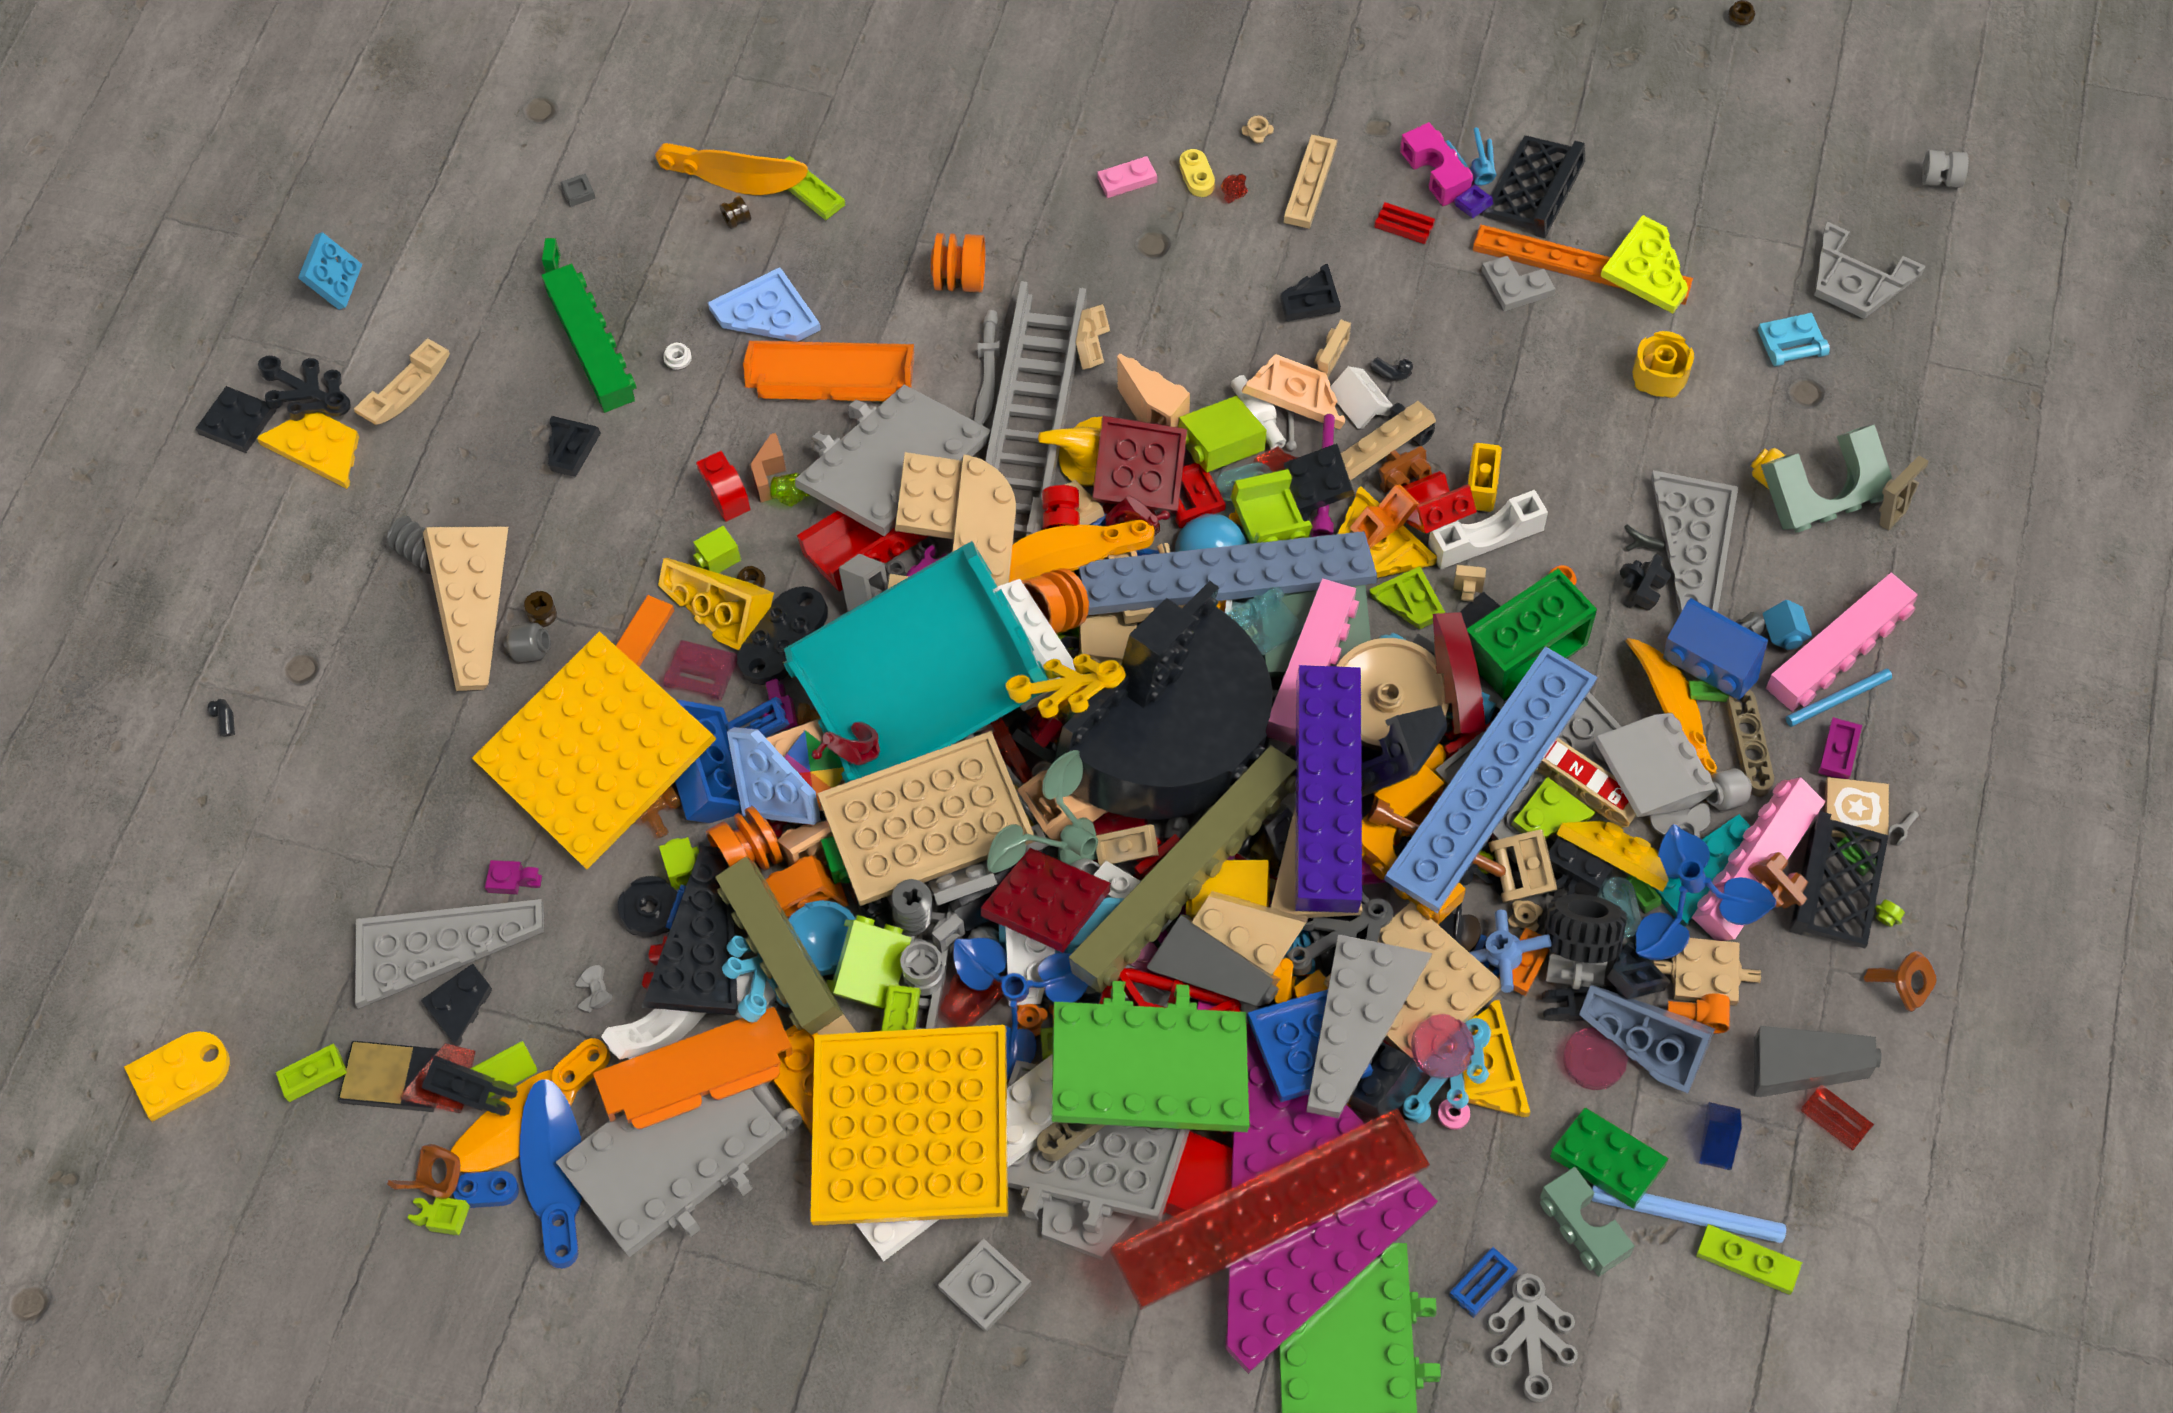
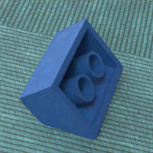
M1690 598L1667 637L1663 659L1716 687L1723 693L1740 700L1758 681L1768 639Z

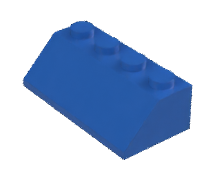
M677 699L676 701L716 738L675 781L686 819L713 823L733 817L737 813L742 814L727 735L728 728L726 723H728L724 708Z

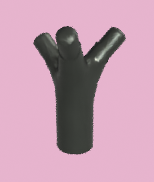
M1628 524L1624 526V529L1635 539V542L1626 546L1627 551L1638 547H1647L1662 552L1665 541L1642 534Z

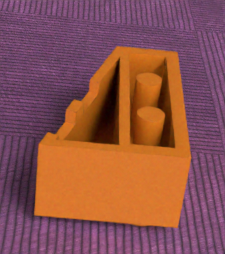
M813 855L798 859L794 865L782 871H776L766 879L788 919L794 912L805 906V903L824 900L836 902L843 907L849 906L841 882L834 884L829 868Z

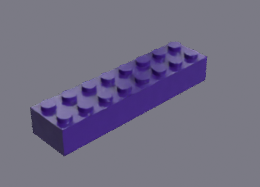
M1299 665L1296 678L1295 911L1358 913L1362 902L1361 667Z

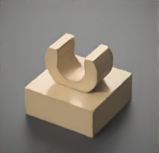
M1457 565L1453 590L1462 591L1461 600L1473 602L1475 592L1482 593L1486 568Z

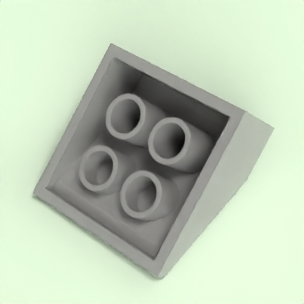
M1673 713L1653 715L1598 735L1593 739L1637 817L1691 809L1717 790L1712 782L1710 773L1704 768L1697 756L1695 747L1687 739L1680 721Z

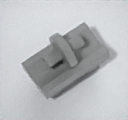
M1550 950L1546 982L1570 984L1572 989L1579 990L1580 986H1603L1607 962H1577L1563 958Z

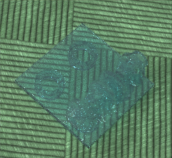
M1270 587L1263 596L1256 595L1253 599L1247 600L1246 603L1239 607H1234L1232 611L1226 613L1247 632L1262 655L1301 634L1304 627L1282 602L1281 598L1284 597V593L1280 587Z

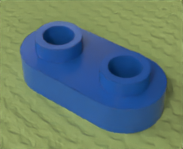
M507 1171L466 1173L459 1177L453 1196L455 1199L465 1200L470 1205L469 1208L506 1206L517 1198L519 1184L516 1178ZM499 1183H506L504 1189L496 1190V1186ZM469 1184L474 1185L470 1192H463L465 1186Z

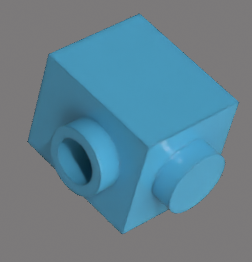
M1786 599L1762 613L1771 641L1777 646L1787 650L1796 649L1804 641L1813 637L1803 607Z

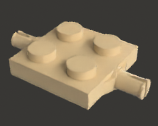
M1689 938L1687 946L1682 952L1673 957L1672 962L1656 960L1652 962L1663 974L1671 975L1674 984V1000L1696 1002V1000H1701L1702 996L1706 994L1718 993L1728 996L1730 998V1005L1736 1006L1739 1002V985L1741 981L1760 983L1761 970L1742 969L1739 960L1740 943Z

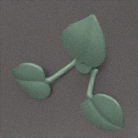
M1073 750L1059 757L1047 770L1043 780L1042 791L1044 797L1049 800L1056 798V803L1073 823L1063 829L1061 833L1062 841L1031 834L1023 835L1021 826L1017 824L1008 825L999 831L991 844L987 861L988 871L992 873L1000 872L1015 865L1025 854V842L1029 840L1058 847V859L1069 865L1082 858L1098 859L1096 851L1098 838L1096 837L1092 821L1085 817L1077 819L1063 802V797L1071 795L1081 782L1083 764L1079 756L1080 751Z

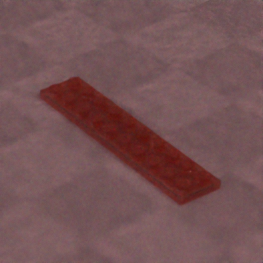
M1395 1109L1111 1247L1110 1253L1140 1310H1143L1426 1170L1430 1164L1399 1110Z

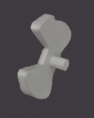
M600 965L587 968L576 982L577 987L590 988L592 994L578 1005V1008L588 1013L593 1008H601L612 1000V995L606 991L603 980L605 969Z

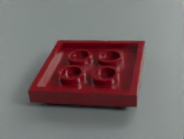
M1103 416L1100 426L1091 501L1118 505L1125 497L1130 495L1149 510L1160 512L1167 510L1169 513L1176 514L1179 505L1187 429Z
M1029 848L981 907V916L1063 953L1110 893L1111 883Z

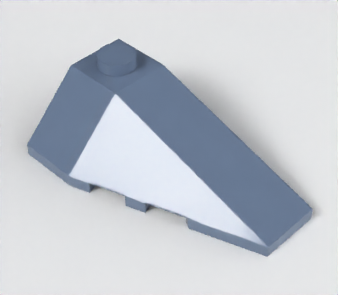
M1590 985L1579 1014L1606 1038L1611 1039L1622 1048L1632 1060H1636L1648 1070L1649 1074L1657 1081L1686 1093L1690 1091L1715 1031L1714 1028L1685 1016L1632 998L1627 999L1620 994L1594 985Z

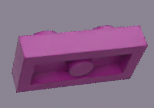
M1835 717L1832 718L1818 771L1819 774L1849 780L1862 725Z

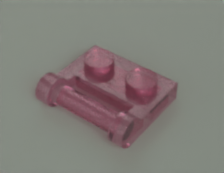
M681 640L670 669L665 674L663 685L671 689L679 687L711 695V699L721 701L736 666L737 654ZM681 672H682V673H686V674H690V675H694V676H698V677H702V678L714 680V681H716V682H715L714 684H712V683H708V682H704V681H700V680H696V679H692V678L680 676V674H681Z

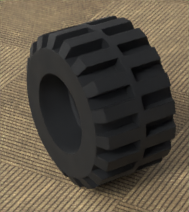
M1585 894L1558 896V898L1552 899L1548 905L1544 935L1549 934L1551 947L1547 948L1563 958L1577 962L1605 963L1615 960L1621 954L1627 914L1620 906L1600 897Z

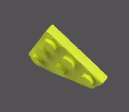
M1644 215L1641 216L1601 271L1602 278L1672 314L1683 301L1688 291L1686 281L1683 280L1680 272V264L1675 249H1672L1669 241L1670 235L1667 227Z

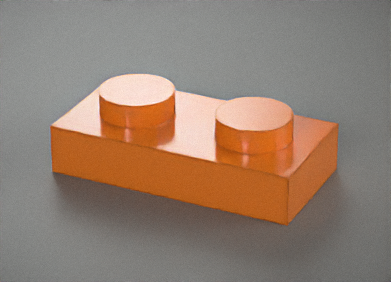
M1525 928L1519 940L1542 935ZM1542 948L1522 953L1520 965L1512 970L1514 991L1524 996L1527 995L1550 949Z

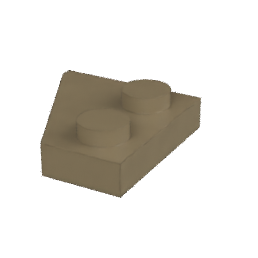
M1919 455L1895 480L1890 479L1886 483L1882 494H1884L1883 503L1879 509V512H1881L1880 526L1889 531L1906 514L1911 499L1919 485V482L1914 480V478L1927 467L1928 460Z

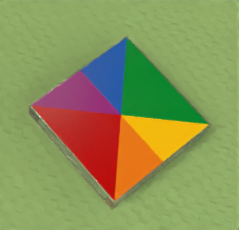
M804 729L783 757L814 789L820 810L822 806L817 793L838 786L843 780L841 773L844 772V767L839 755L827 746L822 752V757L818 760L814 759L812 751L817 749L822 742Z

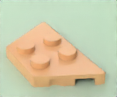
M1277 354L1251 380L1247 381L1242 389V393L1323 423L1326 414H1333L1335 417L1334 428L1341 429L1345 424L1344 416H1339L1335 408L1338 401L1334 392L1330 389V382L1326 373Z

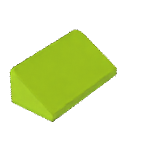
M519 1042L470 1068L495 1078V1081H504L512 1086L538 1071L524 1042ZM490 1092L489 1095H488V1098H490V1097H492V1096H494V1095H496V1094Z

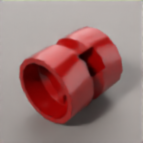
M1054 485L1042 490V508L1045 510L1043 513V530L1067 525H1080V513L1076 511L1079 508V490L1076 487Z

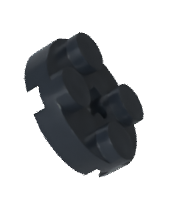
M646 876L634 880L631 883V887L625 893L623 890L618 900V913L627 931L632 935L641 937H655L668 933L670 929L665 926L677 896L676 889L666 883L664 879L656 876ZM647 901H653V904L657 906L652 912L641 910V907H645Z

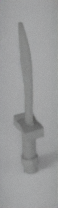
M995 310L987 311L983 323V343H978V359L984 357V381L977 399L974 421L981 425L988 419L993 407L995 387L994 357H1000V342L994 343L995 327H997L998 313Z

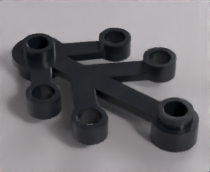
M264 356L258 361L259 373L265 380H278L295 389L268 391L265 394L267 407L277 409L283 405V402L305 399L318 401L304 404L300 402L290 403L287 406L289 419L298 421L303 419L305 414L325 412L330 416H341L350 410V399L344 392L340 391L342 379L339 371L328 370L324 373L325 385L329 387V392L325 393L319 389L318 374L320 367L318 360L314 358H308L302 362L303 373L306 375L307 382L282 370L281 361L276 356Z

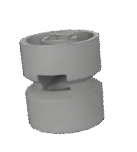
M1928 149L1925 153L1922 167L1923 185L1939 186L1944 182L1946 187L1962 188L1968 172L1967 152L1951 151L1946 155L1942 150Z
M924 941L914 942L907 946L902 952L900 959L906 987L920 988L921 996L936 992L944 979L939 950L933 944Z

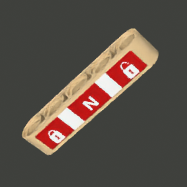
M1557 738L1536 771L1546 778L1549 777L1571 795L1611 822L1621 827H1628L1636 814L1614 775Z

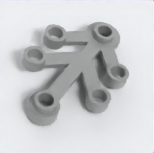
M1523 1274L1517 1277L1513 1283V1298L1499 1313H1494L1490 1316L1487 1327L1493 1335L1499 1336L1504 1334L1508 1328V1321L1522 1307L1524 1321L1502 1345L1493 1348L1490 1361L1497 1368L1506 1367L1511 1360V1355L1526 1340L1529 1376L1524 1383V1393L1529 1400L1542 1402L1550 1395L1552 1383L1550 1378L1543 1374L1540 1340L1557 1354V1361L1563 1367L1573 1366L1578 1358V1352L1574 1346L1564 1343L1538 1319L1537 1307L1554 1320V1328L1560 1334H1569L1573 1330L1575 1319L1570 1313L1563 1312L1545 1296V1285L1539 1277L1533 1274ZM1530 1287L1533 1289L1534 1295L1527 1296L1523 1293L1522 1289ZM1565 1318L1570 1322V1326L1563 1328L1559 1325L1558 1320ZM1496 1319L1501 1320L1504 1327L1497 1329L1492 1325V1321ZM1569 1351L1572 1353L1573 1359L1565 1360L1561 1353ZM1502 1352L1506 1355L1507 1359L1503 1362L1498 1361L1495 1358V1353ZM1538 1384L1542 1387L1543 1392L1535 1394L1532 1392L1531 1386Z

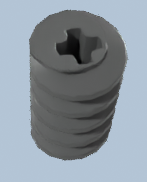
M407 515L399 517L388 532V546L399 555L404 556L409 562H413L416 567L421 568L426 574H431L423 536L426 528L420 527L416 521H412Z
M908 879L898 883L892 894L894 925L903 929L902 934L920 935L931 924V891L927 885L915 879Z

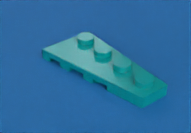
M1740 814L1702 839L1710 851V859L1704 868L1705 876L1711 878L1712 882L1715 876L1724 870L1729 862V855L1740 846L1744 840L1743 835L1745 831L1751 827ZM1668 877L1669 881L1663 892L1654 887L1652 888L1661 897V903L1676 918L1680 897L1679 888L1682 885L1680 878L1672 879ZM1705 886L1699 893H1686L1682 920L1680 922L1682 926L1686 927L1691 922L1692 916L1698 909L1697 904L1699 900L1710 891L1708 887Z

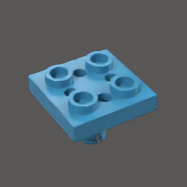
M321 232L316 234L298 279L340 310L346 308L363 264Z

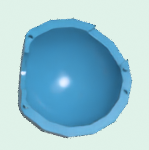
M1204 514L1187 522L1180 530L1175 544V552L1247 544V541L1240 528L1226 516Z
M824 900L805 903V906L794 912L789 918L790 923L821 976L835 974L848 931V927L844 926L845 920H855L849 909L836 902Z

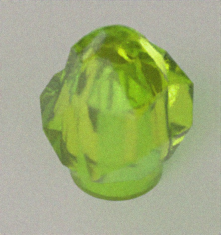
M798 473L785 474L780 477L774 476L770 485L772 499H778L789 507L794 506L802 501L804 497L810 495L796 488L795 478L800 475Z

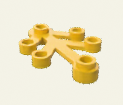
M1081 654L1073 659L1075 671L1062 665L1060 660L1051 659L1044 663L1043 668L1046 676L1053 680L1031 683L1026 675H1017L1007 681L1006 688L1009 697L1016 703L1028 701L1032 694L1058 690L1050 697L1044 698L1038 703L1041 716L1050 718L1058 713V704L1067 697H1069L1068 702L1072 712L1080 713L1085 711L1089 707L1088 699L1103 688L1118 686L1124 680L1126 674L1124 668L1115 660L1098 663L1092 660L1088 654ZM1088 685V686H1087L1086 688H1084L1081 692L1073 694L1075 691H1077V690H1078L1079 688H1081L1082 686Z

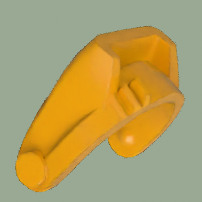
M1284 958L1273 973L1280 979L1276 985L1279 991L1274 998L1277 1004L1291 1000L1296 976H1292L1293 962L1288 958ZM1311 974L1298 975V976H1307V977H1309Z

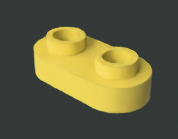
M1197 149L1184 151L1180 156V170L1189 192L1197 197L1210 195L1215 188V178L1205 154Z

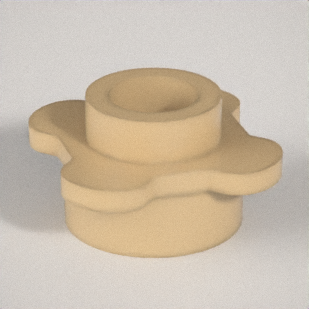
M1262 116L1251 117L1248 120L1247 126L1242 127V134L1251 137L1255 143H1262L1264 138L1274 131L1273 126L1269 125L1268 120Z
M1516 900L1512 904L1514 911L1513 915L1508 919L1509 925L1512 928H1528L1536 932L1539 927L1537 920L1542 915V908L1531 901ZM1526 914L1528 918L1525 919L1522 915Z

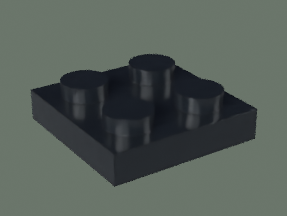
M226 386L197 425L196 430L199 435L247 453L276 412V409L267 407L266 402Z
M1337 443L1283 463L1285 470L1288 469L1291 474L1292 481L1290 485L1301 515L1355 495Z

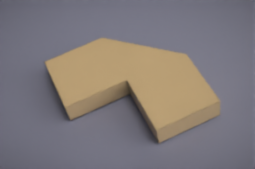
M1103 304L1082 310L1076 346L1082 369L1092 368L1104 363L1098 335L1109 332L1110 328Z

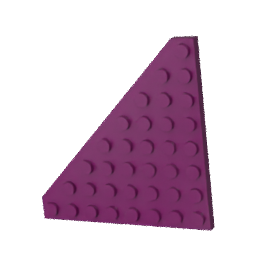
M1248 1023L1246 1024L1249 1129L1248 1132H1232L1233 1152L1231 1159L1232 1186L1230 1198L1226 1350L1249 1374L1427 1214L1438 1201L1347 1104L1339 1118L1306 1112L1309 1094L1280 1102Z

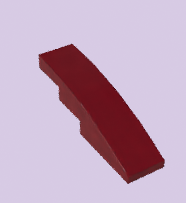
M1461 612L1433 614L1436 674H1443L1445 704L1452 703L1454 734L1486 732L1478 669Z

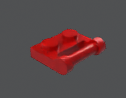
M1196 462L1184 466L1181 486L1193 508L1186 510L1179 498L1178 511L1175 514V521L1179 528H1183L1187 522L1204 514H1216L1226 510V503L1210 473L1206 472Z

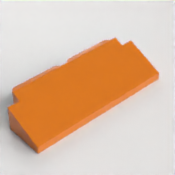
M749 341L743 362L745 388H757L758 398L886 401L904 384L912 388L914 344Z
M774 1006L766 1009L764 1015L757 1022H749L741 1018L596 1071L593 1075L610 1122L616 1120V1113L624 1111L628 1124L632 1123L636 1129H643L699 1108L702 1104L701 1097L707 1094H711L715 1100H721L777 1079L780 1074L779 1068L781 1067L778 1053L784 1052L786 1057L792 1055V1046Z

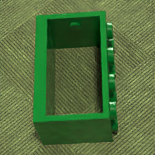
M1557 568L1467 628L1478 674L1506 701L1545 646L1568 659L1588 645L1597 608Z

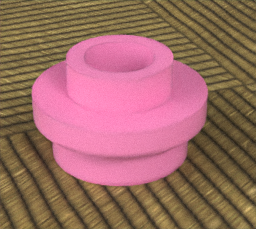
M1448 1099L1444 1100L1438 1109L1440 1122L1449 1129L1463 1128L1470 1119L1469 1106L1466 1105L1463 1108L1457 1109L1460 1112L1459 1116H1452L1449 1110L1454 1107Z

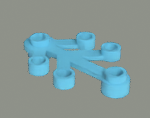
M734 936L727 944L728 952L734 957H730L724 963L722 970L731 979H736L741 974L754 971L750 994L739 1003L738 1011L745 1020L757 1022L766 1012L767 1002L763 997L766 980L774 992L778 985L774 978L769 979L762 970L760 963L763 962V959L759 953H757L755 958L742 961L736 958L752 950L747 944L746 939L741 936ZM776 994V999L779 1004H781L784 1007H790L788 1003L783 1004Z
M1479 1018L1468 1020L1460 1030L1456 1031L1440 1046L1457 1044L1452 1052L1428 1057L1418 1067L1420 1072L1437 1069V1071L1417 1095L1409 1096L1404 1101L1403 1112L1410 1121L1420 1124L1430 1117L1431 1107L1429 1101L1449 1076L1451 1089L1447 1093V1099L1450 1104L1457 1109L1463 1108L1468 1104L1469 1096L1465 1091L1462 1060L1469 1051L1472 1063L1467 1068V1075L1476 1084H1481L1487 1080L1489 1072L1485 1067L1483 1048L1490 1041L1491 1030L1484 1020ZM1478 1030L1475 1035L1470 1036L1473 1031ZM1482 1069L1480 1075L1473 1076L1476 1070ZM1462 1094L1460 1100L1454 1101L1456 1095ZM1418 1103H1419V1105H1418V1107H1417L1416 1109L1411 1110V1108H1412L1415 1104H1418Z

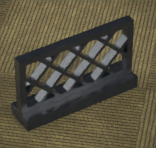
M1524 135L1492 195L1493 204L1484 210V217L1534 229L1535 236L1546 238L1585 163V143L1574 141L1572 146ZM1528 146L1536 147L1540 150L1531 155H1527L1525 152ZM1555 153L1565 154L1564 158L1552 161L1550 155ZM1545 158L1548 164L1537 168L1534 167L1533 161ZM1525 164L1528 165L1529 171L1521 174L1516 173L1515 169ZM1552 170L1554 177L1543 181L1540 174ZM1535 177L1538 183L1527 187L1522 183L1523 180ZM1517 183L1520 189L1507 194L1505 188ZM1542 189L1544 196L1532 200L1529 194ZM1522 196L1526 198L1527 202L1518 206H1514L1511 201ZM1507 203L1510 208L1502 212L1494 210L1496 206ZM1529 209H1532L1534 212L1532 219L1521 217L1519 214Z
M1819 811L1811 823L1801 875L1808 882L1803 891L1807 900L1801 906L1798 904L1794 905L1789 932L1802 935L1803 932H1808L1865 949L1868 945L1889 835L1832 820L1831 814ZM1832 831L1843 832L1850 842L1838 847L1831 837ZM1865 839L1879 842L1878 851L1868 856L1860 842ZM1853 846L1862 860L1850 865L1842 852ZM1836 856L1844 870L1833 875L1826 865V860ZM1866 864L1873 877L1863 884L1854 870ZM1848 873L1857 887L1845 893L1836 879ZM1828 883L1833 886L1839 897L1829 902L1826 901L1820 892L1821 887ZM1860 891L1867 900V907L1858 911L1849 897ZM1840 901L1844 902L1852 914L1842 920H1839L1831 906ZM1825 910L1833 922V925L1827 928L1814 924L1815 915ZM1855 919L1862 929L1861 938L1850 935L1843 925Z

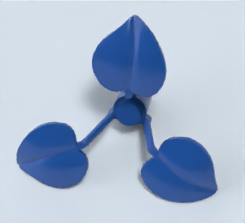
M1673 824L1662 840L1658 857L1662 861L1667 877L1672 879L1680 878L1682 886L1679 888L1680 897L1677 915L1674 920L1669 914L1663 912L1652 913L1646 916L1637 928L1636 954L1650 960H1663L1674 957L1684 950L1688 944L1690 934L1688 929L1679 923L1682 920L1687 892L1699 893L1705 886L1708 887L1717 898L1723 899L1719 905L1721 915L1728 922L1736 925H1747L1759 920L1775 907L1776 899L1765 886L1755 880L1744 877L1728 880L1724 886V893L1720 892L1712 883L1711 878L1705 876L1704 868L1710 859V851L1707 844L1699 837Z
M973 938L956 939L954 942V962L961 980L974 990L984 991L992 985L995 979L1002 983V991L1006 998L1011 1001L1012 1028L1005 1026L1007 1080H1009L1016 1060L1031 1063L1036 1054L1037 1044L1034 1034L1028 1029H1017V1003L1027 998L1029 988L1045 987L1046 995L1052 1002L1074 1003L1086 992L1088 984L1072 973L1068 958L1071 953H1056L1046 957L1038 967L1039 976L1043 981L1033 982L1032 980L1026 981L1018 973H1011L1006 977L998 975L1006 968L1007 956L1004 948L995 940Z

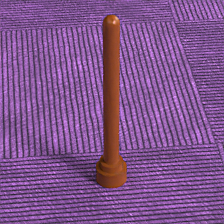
M1379 798L1374 802L1367 818L1368 821L1378 826L1390 824L1411 835H1414L1420 826L1394 813V809L1390 807V804ZM1480 854L1472 862V864H1477L1479 868L1497 877H1502L1506 873L1503 865Z

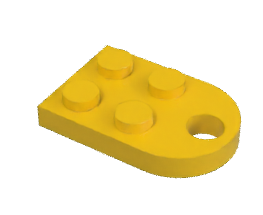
M198 1031L185 1034L124 1066L148 1118L153 1122L216 1088L228 1073L230 1057L226 1047L219 1038L211 1033ZM211 1049L219 1050L215 1060L211 1062L203 1061L207 1051Z

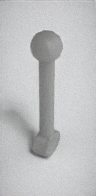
M1286 409L1288 412L1289 441L1286 443V448L1289 451H1294L1297 448V444L1294 441V412Z

